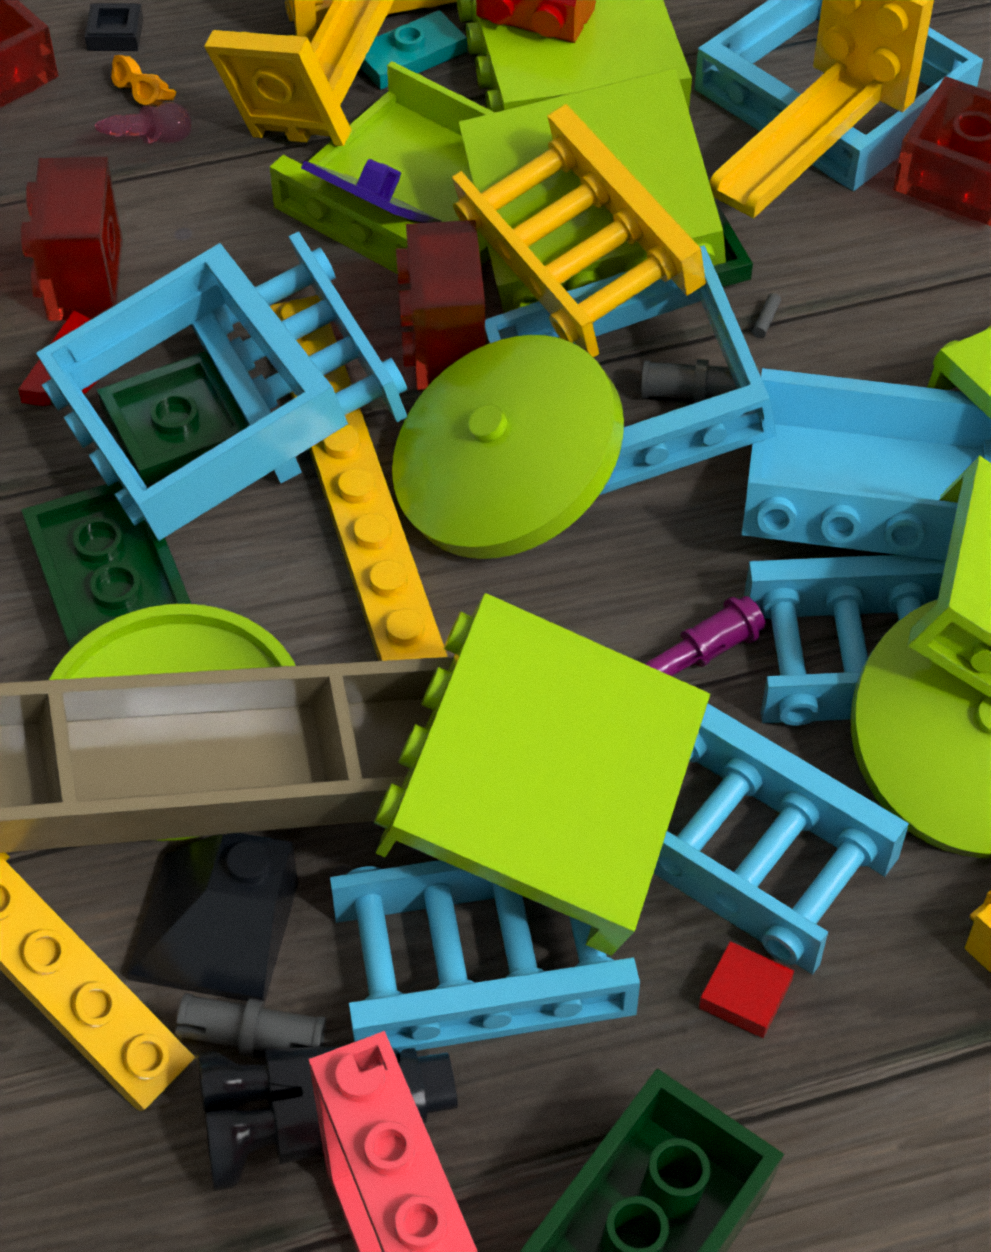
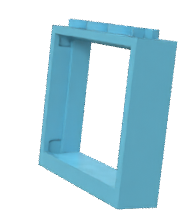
M768 0L700 46L697 55L694 89L758 131H761L801 94L753 63L815 20H820L822 0ZM929 27L919 81L930 88L915 98V101L903 113L901 111L896 112L867 135L852 127L820 156L812 166L851 191H855L974 101L983 59Z
M221 243L36 352L51 378L42 384V387L58 411L66 406L70 407L72 412L63 418L82 448L91 443H94L97 450L89 454V457L106 484L110 486L119 481L123 489L115 493V496L134 526L145 520L159 541L348 425L332 385ZM226 304L297 397L147 488L81 390Z
M705 245L700 246L706 280L705 285L686 296L672 279L667 282L659 279L595 321L593 328L595 336H599L701 301L737 389L624 427L621 451L616 466L599 495L777 436L770 397ZM626 272L618 273L612 277L567 292L579 304ZM539 301L482 320L490 343L523 335H546L559 338L550 323L549 312Z

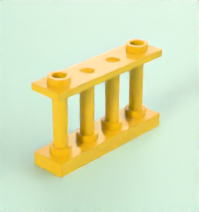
M565 104L547 115L553 139L548 143L549 150L487 190L480 193L462 171L452 176L459 200L453 204V208L465 229L471 234L478 230L549 312L550 323L558 337L575 343L594 358L599 354L593 328L595 321L659 279L664 282L672 279L686 296L705 285L706 280L701 248L575 112ZM559 170H563L566 173L572 170L580 178L581 185L514 229L497 212V210ZM592 205L597 208L604 205L610 211L614 220L612 223L546 266L528 248ZM626 241L631 245L638 242L647 252L646 260L579 304L561 285Z

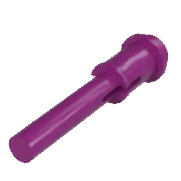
M743 596L740 599L729 597L724 601L722 610L692 628L682 631L680 637L683 641L644 664L672 677L694 663L699 667H704L711 660L742 641L746 643L755 642L759 638V631L765 628L764 616L758 605L750 597Z

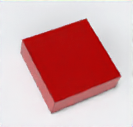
M730 941L700 998L699 1009L764 1039L792 983L794 970Z

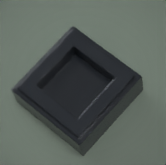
M90 4L85 32L87 51H138L143 24L141 4Z

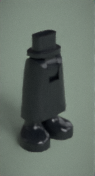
M342 1046L264 1049L265 1065H239L216 1051L197 1053L214 1191L233 1188L241 1179L248 1155L260 1148L275 1144L280 1165L324 1154L308 1059ZM407 1048L401 1052L393 1049L423 1123L427 1122V1113L458 1108L456 1086L448 1052L418 1057L415 1048ZM268 1099L269 1108L251 1111L236 1110L244 1103Z

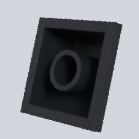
M243 833L212 835L167 853L129 966L128 979L130 981L248 1001L251 998L265 1002L298 887L293 843Z

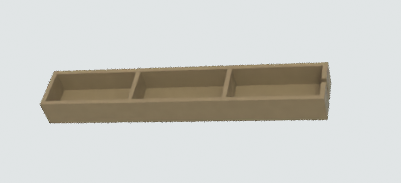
M453 657L0 683V853L374 821L390 784L392 783L399 787L403 785L409 768L398 763L399 757L413 726L417 724L423 728L426 727L432 710L422 706V700L436 669L440 667L448 671Z

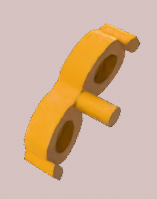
M114 55L111 78L115 86L118 88H132L134 99L143 105L157 106L165 100H174L177 92L174 89H169L168 84L160 79L158 75L143 74L139 65L130 56Z

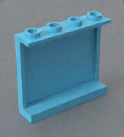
M762 368L761 379L770 397L777 436L752 444L742 535L946 561L958 503L940 501V495L979 455L991 463V419L960 391Z

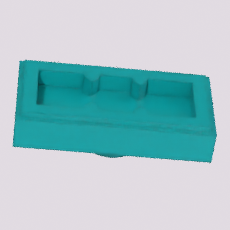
M438 10L375 37L360 69L381 90L388 87L387 65L391 61L415 73H420L466 53L467 37Z

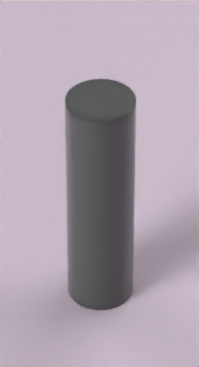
M770 293L752 330L754 336L758 338L766 336L781 302V297L778 294Z

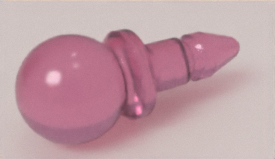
M173 102L160 104L156 108L153 106H143L139 114H128L123 117L121 115H112L95 124V129L98 132L113 137H122L123 135L141 136L142 140L147 144L155 143L157 140L165 143L179 142L190 134L192 127L191 117L187 110Z

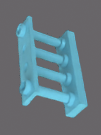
M299 231L290 235L289 239L300 264L255 288L270 306L311 285L321 301L283 320L282 323L293 337L298 340L334 321L344 338L309 357L323 375L356 358L368 375V377L335 393L344 415L381 397L396 422L407 418L399 396L400 393L407 390V386L392 358L382 362L331 283V280L335 279L336 276L323 250L319 247L311 251ZM224 304L192 323L191 326L250 426L270 414V410L278 406L276 400L293 391L279 373L266 379L262 374L253 379L250 377L248 372L256 368L254 362L265 357V354L252 337L242 341L239 336L229 341L227 334L234 331L232 325L239 322V320L229 307ZM295 457L273 470L280 483L302 473Z
M903 555L749 561L744 596L750 597L758 605L764 618H769L772 621L780 672L779 676H767L761 707L762 723L783 722L788 725L798 726L812 721L851 719L852 698L856 682L868 658L860 614L894 612L898 615V620H901L913 610L937 600L946 561ZM832 615L835 618L844 673L806 674L797 617Z
M707 704L689 762L701 764L722 777L723 780L677 837L668 831L666 832L654 874L762 942L767 952L775 959L789 965L796 964L813 975L821 963L828 931L818 926L817 922L859 866H868L884 877L899 859L909 823L712 705ZM744 796H753L780 814L738 868L732 872L700 851ZM801 831H810L837 847V851L791 909L759 889L758 886Z
M442 860L386 869L365 866L356 868L346 875L330 877L336 923L351 920L358 921L369 996L365 1000L349 1003L354 1042L385 1031L392 1049L401 1052L407 1048H415L418 1051L637 1015L640 980L634 957L614 960L607 957L605 953L585 945L591 926L569 916L579 963L575 967L544 971L537 968L523 896ZM495 898L510 974L506 978L475 983L467 979L454 904ZM426 909L440 985L432 990L404 994L397 991L385 915Z

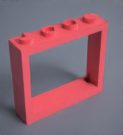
M379 1032L308 1059L327 1175L357 1252H478L386 1032Z

